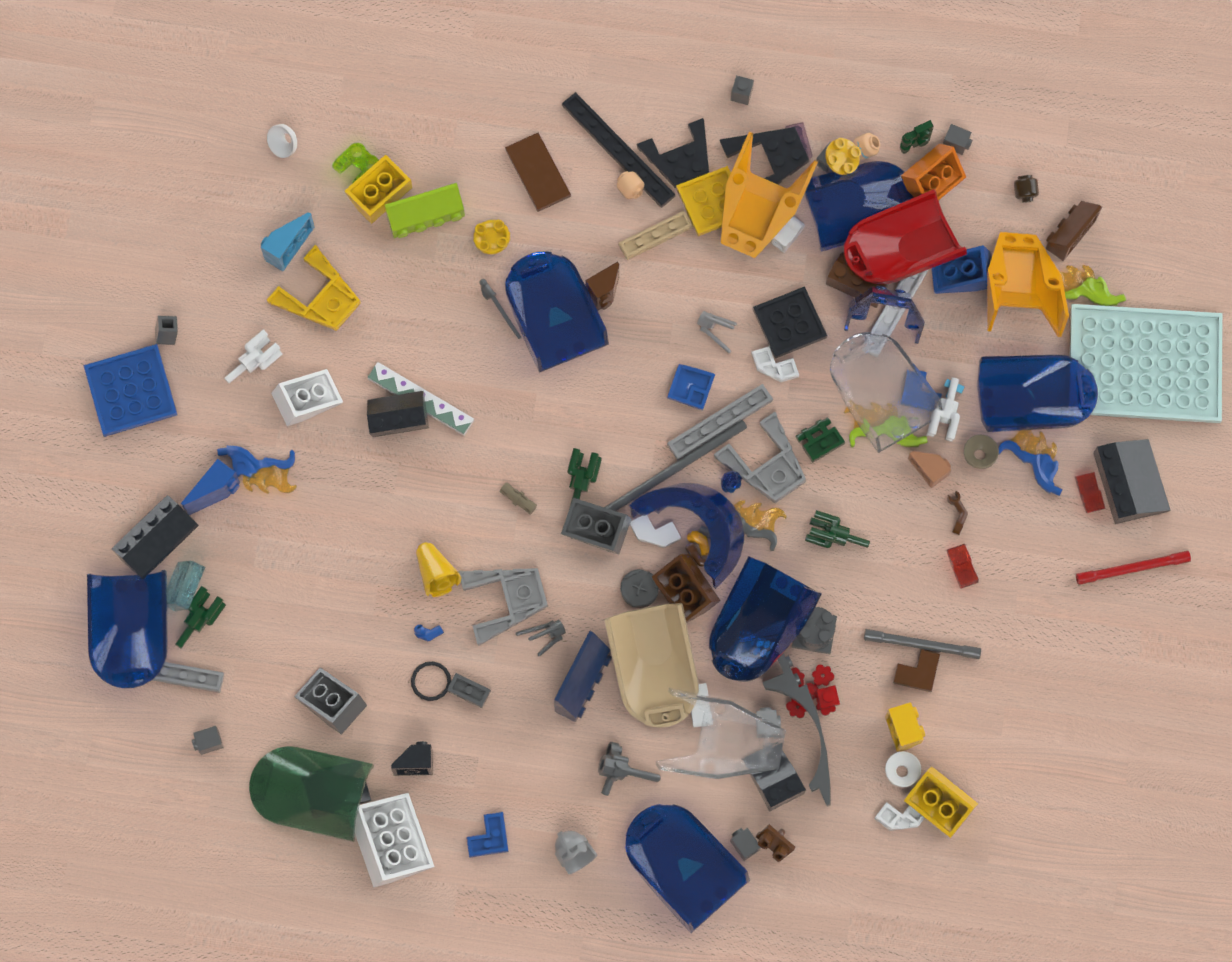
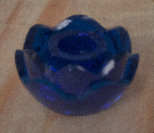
M737 471L726 472L721 478L722 490L725 493H734L736 489L741 487L743 478Z

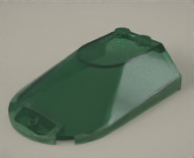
M287 746L277 748L263 756L254 767L249 782L250 798L259 814L272 823L354 842L358 809L366 780L374 765L299 747Z

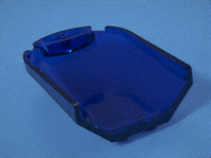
M872 161L858 165L857 169L850 174L840 175L830 172L812 177L804 194L817 228L821 252L843 246L850 230L861 220L914 198L907 191L901 177L905 171L888 162Z
M1065 355L985 356L979 360L977 390L981 421L987 432L1069 428L1086 420L1096 406L1098 388L1095 378L1089 369H1086L1078 363V360Z
M161 570V572L148 574L144 579L138 575L101 576L87 574L88 654L93 670L104 682L117 688L131 689L149 683L162 670L168 654L167 571Z

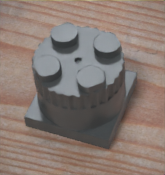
M815 607L806 625L793 641L792 648L830 655L837 616L832 615L827 609ZM801 611V613L799 614V616L797 617V619H798V618L801 619L802 617H806L807 614L804 615V614L802 613V611ZM797 620L796 626L802 624L804 621L801 622L800 620Z

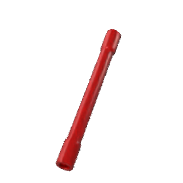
M1183 551L1169 556L1077 573L1076 581L1078 585L1100 579L1191 562V555L1189 551Z

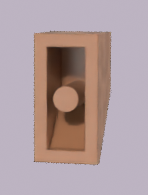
M912 451L909 454L908 460L931 488L950 475L951 465L947 459H943L940 455Z

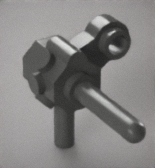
M610 742L606 754L601 757L599 763V775L607 777L601 792L606 796L609 795L614 781L623 780L628 775L654 782L661 780L659 774L630 768V765H628L629 758L621 756L622 746H619V743Z

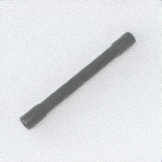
M865 629V641L889 643L961 655L962 657L980 659L981 648L961 646Z

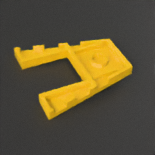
M314 245L303 259L307 264L330 280L329 283L307 307L280 286L268 297L267 302L337 331L361 302L319 248Z

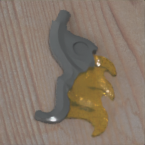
M744 500L734 505L732 514H729L728 510L724 511L713 528L709 529L701 525L699 529L700 533L714 540H726L739 533H745L747 537L765 538L771 542L770 550L774 551L777 545V536L774 533L775 521L779 517L786 519L787 516L780 508L760 511L758 508L762 506V503H755L747 508H743Z

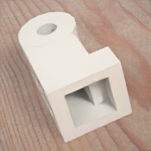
M793 216L772 239L771 244L785 253L802 232L805 224Z

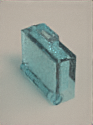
M194 561L178 562L160 605L176 612L188 610L206 567Z

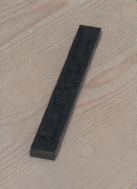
M576 92L562 103V107L625 171L635 172L644 182L643 190L661 208L675 197V193Z

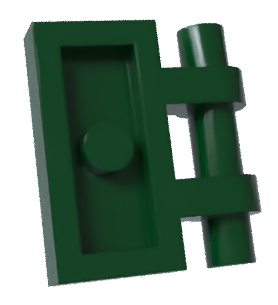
M931 120L914 127L913 131L907 132L902 136L900 150L903 154L909 152L911 146L913 148L917 146L922 147L929 143L934 128Z
M828 417L816 421L815 425L808 429L804 428L800 434L795 436L798 442L804 439L807 440L808 443L804 444L802 448L812 463L845 444L836 427L830 430L827 429L826 426L831 424ZM818 431L822 433L816 438H813L812 436L814 433Z

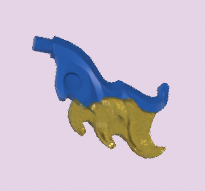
M1022 420L1014 421L1013 424L1018 426L1019 432L1011 440L1000 444L998 448L999 455L1003 450L1008 449L1023 463H1030L1038 485L1049 494L1053 493L1060 496L1063 489L1054 486L1053 478L1059 466L1058 461H1052L1057 454L1056 444L1053 442L1052 448H1048L1045 435L1041 431L1039 432L1040 437H1035L1028 423Z
M226 445V448L217 449L218 456L228 455V457H231L233 470L238 477L243 475V484L248 491L253 492L252 484H255L262 492L267 494L270 493L267 489L269 486L277 488L282 493H291L297 488V485L291 486L287 482L289 468L295 463V452L293 450L290 451V457L287 460L266 457L262 460H257L248 450L242 447Z

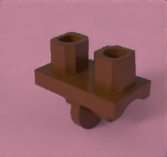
M768 824L756 835V838L759 840L758 845L762 849L769 848L773 852V858L780 862L794 851L795 846L784 837V829L777 831Z

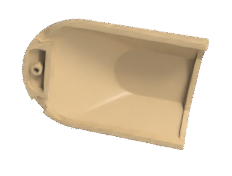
M662 604L627 611L606 618L605 624L621 698L627 711L633 717L651 727H669L684 720L697 702L699 683L683 604Z

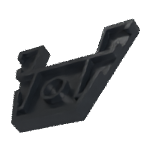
M703 118L688 124V129L694 141L659 154L652 138L637 144V149L647 157L650 163H653L658 168L659 172L674 188H676V185L709 173Z

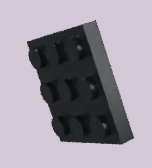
M805 286L753 307V312L775 359L827 338L826 331Z

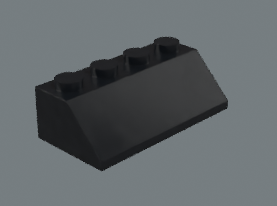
M167 495L111 549L123 563L140 578L144 579L199 525L178 503Z

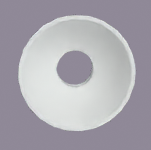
M284 124L274 125L269 129L267 143L270 150L280 158L291 156L297 149L295 132ZM286 133L290 135L291 143L286 141Z
M909 752L894 753L887 760L885 766L886 776L897 787L912 786L921 775V764L917 757ZM899 766L906 767L908 770L907 776H898L896 769Z

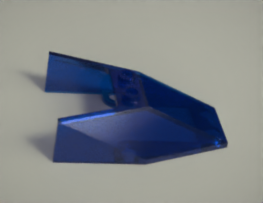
M884 286L871 287L849 302L844 331H848L850 319L865 320L867 318L872 302L909 309L904 326L908 329L916 330L915 343H919L925 321L910 293H906V291L901 289L893 291L888 290Z

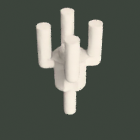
M264 329L245 344L247 352L238 358L241 364L224 378L228 383H231L245 370L249 373L253 372L257 367L265 370L283 355L277 343H274L264 353L261 351L270 342V339L267 337L268 334Z
M951 378L947 398H940L938 408L932 412L927 436L934 437L938 424L941 422L949 424L945 440L953 442L955 439L960 415L957 413L959 402L954 401L959 379Z

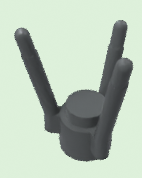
M552 620L543 625L518 631L516 635L527 634L546 628V630L528 638L529 641H532L546 634L550 638L554 637L538 653V656H541L556 642L562 640L561 635L565 634L566 631L560 620L555 622Z

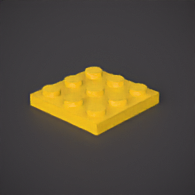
M728 166L676 185L678 194L697 236L722 227L726 183L731 174Z

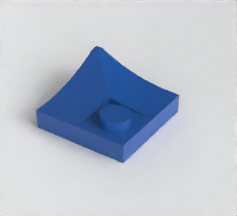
M679 364L667 399L703 411L715 374Z

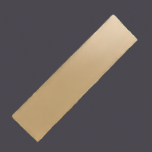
M684 210L619 242L618 245L625 258L629 260L692 229L693 224Z

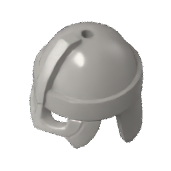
M561 831L557 834L555 855L568 874L577 872L597 857V853L584 835L575 831Z

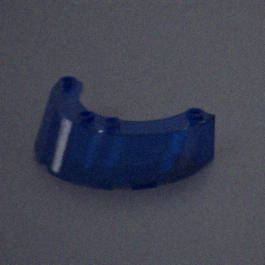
M679 483L650 491L629 505L633 518L637 514L645 516L653 511L659 514L667 507L684 508L699 516L707 526L710 534L711 545L707 559L704 562V570L712 578L715 589L730 575L738 564L744 544L743 525L736 508L720 492L701 484Z

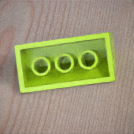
M457 183L385 204L387 219L394 238H404L409 233L423 232L432 226L439 227L448 221H459L465 216Z

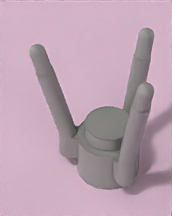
M703 311L697 322L701 326L700 330L710 336L725 351L731 353V350L708 329H713L715 324L734 329L737 323Z

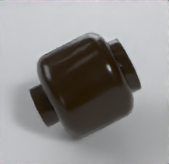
M1032 175L1018 176V180L1014 181L1015 197L1022 199V203L1033 202V198L1039 195L1038 180L1033 178Z

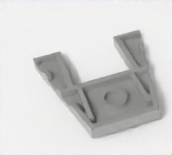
M773 412L760 422V426L780 449L781 452L753 472L730 444L716 452L714 458L772 502L777 503L804 484L806 478L787 440L777 414Z
M538 568L458 571L462 578L461 584L464 591L498 581L502 583L510 615L473 625L478 646L548 607Z

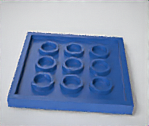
M157 344L83 365L104 437L178 415Z

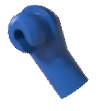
M417 625L414 628L415 636L425 641H431L444 633L440 625L431 630L424 628L423 625Z

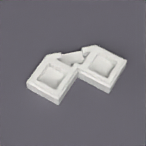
M770 346L751 352L757 371L779 382L799 377L794 358L775 363Z
M644 514L630 523V527L638 541L648 542L665 548L681 540V536L673 522L655 530L647 514Z
M886 802L874 819L888 830L893 831L918 828L925 817L910 805L901 814Z

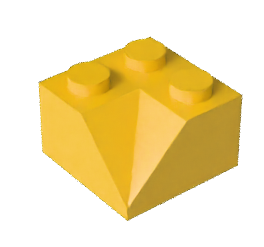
M911 702L890 708L885 715L897 752H902L921 744L924 740L923 737H925L924 728L922 725L919 726L917 718H919L917 708L913 707Z

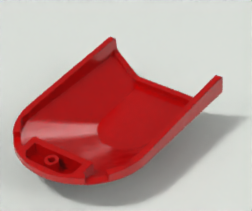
M934 189L858 222L850 230L846 239L844 255L851 271L862 280L873 284H891L967 255L966 247H961L943 215L937 198V192Z

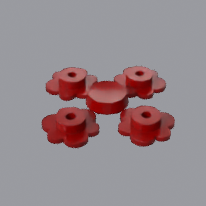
M819 664L816 666V671L812 672L815 684L807 683L812 700L816 699L818 703L816 705L817 710H821L816 693L817 686L822 684L828 686L829 682L833 681L835 677L829 666L824 667ZM793 667L791 669L792 673H797L802 683L798 685L800 688L804 686L803 679L805 675L797 667ZM791 699L786 704V709L790 711L791 717L803 718L807 711L795 700ZM836 707L822 709L821 714L827 716L830 712H835Z

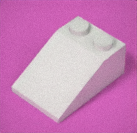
M327 369L279 383L271 393L287 426L303 422L343 403Z

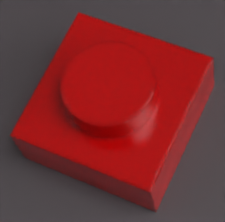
M835 685L816 690L821 710L840 705Z

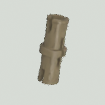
M508 482L499 491L508 497L512 504L518 505L529 515L537 507V504L524 495L525 493L519 492Z

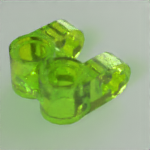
M353 143L334 161L332 168L341 174L351 164L358 167L362 172L353 180V184L368 170L366 168L368 165H374L379 159L371 155L363 144ZM355 153H361V154H362V155L359 156V157H354V156H353Z

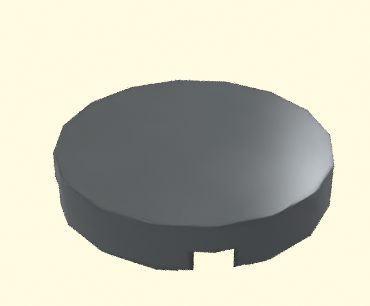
M637 569L625 575L621 582L620 591L622 598L627 604L636 608H644L656 600L659 588L652 579L653 574Z

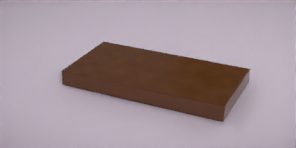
M539 132L505 147V151L537 212L571 197V193Z

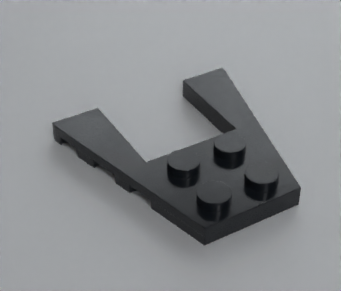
M795 127L753 134L752 148L762 144L774 172L773 175L764 179L779 185L783 179L789 175L791 176L809 162ZM747 135L720 139L727 158L740 153Z

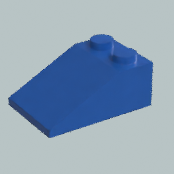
M984 245L967 249V255L933 267L934 293L976 292L987 289V271L992 259L991 252Z
M217 459L181 502L185 512L188 515H192L228 498L230 494L236 493L240 487V481L236 472Z

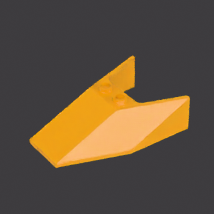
M749 131L726 183L721 244L756 258L795 215L818 161L814 160L788 188L773 183L750 171L753 132Z
M1000 232L987 271V331H992L1000 306L1035 308L1043 312L1056 335L1062 337L1069 317L1062 275L1037 235Z

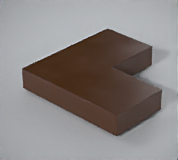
M921 650L917 668L898 663L893 683L932 692L940 654Z

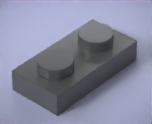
M455 673L447 692L483 708L491 690Z

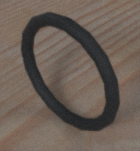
M434 661L419 665L411 677V687L414 693L427 701H434L444 697L451 683V675L447 668L441 663ZM425 666H437L447 676L446 688L437 696H424L418 692L415 686L416 675Z

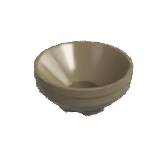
M979 434L971 437L964 447L965 460L970 466L977 469H986L992 466L999 455L997 443L987 435ZM982 450L985 453V458L982 460L977 459L974 456V452Z

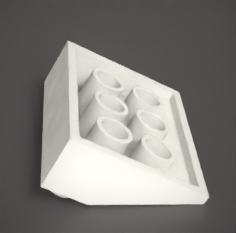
M409 793L358 805L348 813L373 887L389 884L434 867Z

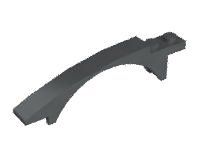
M783 653L777 659L783 674L763 682L765 690L781 693L798 702L809 713L816 724L821 741V756L818 769L809 787L811 792L820 790L828 807L831 805V786L827 750L819 716L807 684L799 688L798 685L802 683L798 674L792 673L790 668L793 666L789 655L785 657Z

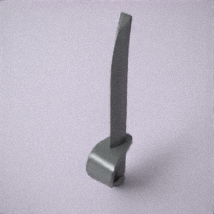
M481 279L479 283L483 297L486 300L490 298L493 300L518 339L522 338L496 299L495 295L497 294L491 289L485 279Z

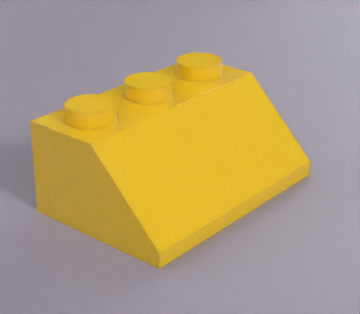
M384 155L344 192L357 210L372 224L386 212L385 204L398 201L412 189V182L387 155Z
M932 766L904 799L907 804L950 838L978 805L975 800Z

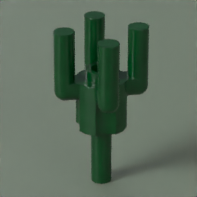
M573 448L567 473L572 477L569 486L570 489L574 490L572 500L573 498L580 500L581 492H588L590 482H596L602 457H599L598 453L591 452L589 464L586 468L581 466L584 453H581L580 449Z
M816 510L814 513L815 518L811 517L810 525L825 530L811 527L809 534L805 537L806 542L824 548H830L832 543L845 546L846 542L866 548L869 547V540L849 534L850 528L840 525L841 519L837 516Z
M203 586L199 588L187 606L190 613L184 620V623L188 626L175 643L180 649H182L194 630L200 633L205 624L208 626L213 625L226 606L223 602L224 600L217 596L209 609L205 608L203 605L210 594Z

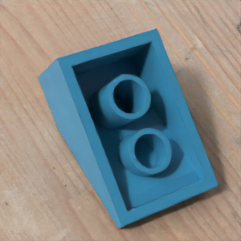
M308 212L274 230L268 237L266 236L261 242L264 260L279 270L284 271L315 228L312 214Z

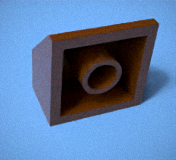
M618 261L585 280V293L597 311L607 309L614 301L619 281L620 264Z

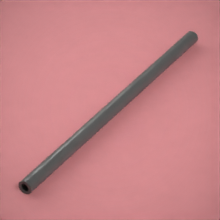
M741 420L604 508L614 511L619 510L747 429V425Z

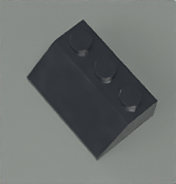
M424 391L367 400L369 434L372 437L428 429L429 423Z

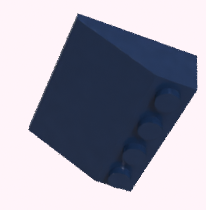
M589 631L554 699L555 712L574 722L577 721L578 717H583L586 711L584 705L587 700L591 701L595 693L592 689L596 683H600L604 675L601 673L604 666L608 667L612 660V656H610L611 649L592 631Z

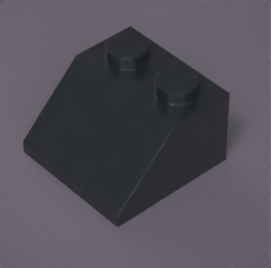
M419 741L416 742V745H410L391 764L393 775H433V750L431 744Z

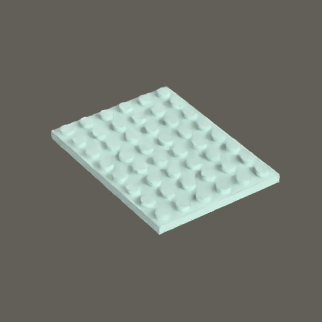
M1071 304L1068 414L1221 423L1223 313Z

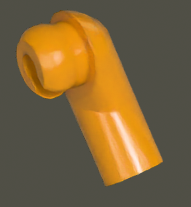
M692 531L687 534L689 542L699 544L702 556L711 554L706 536L698 531Z

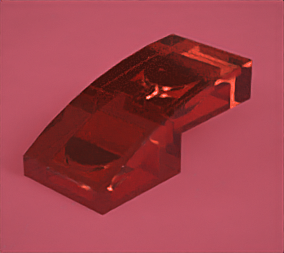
M1095 472L1075 476L1079 495L1086 513L1105 509Z
M965 544L947 549L946 552L960 589L979 583L978 576L972 565V559Z

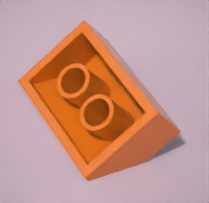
M938 144L904 172L901 177L907 191L914 198L935 189L939 201L963 181L966 175L954 147Z

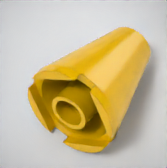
M424 542L418 546L416 555L427 596L429 594L432 597L443 596L452 591L451 587L456 584L458 586L462 578L459 572L432 543Z

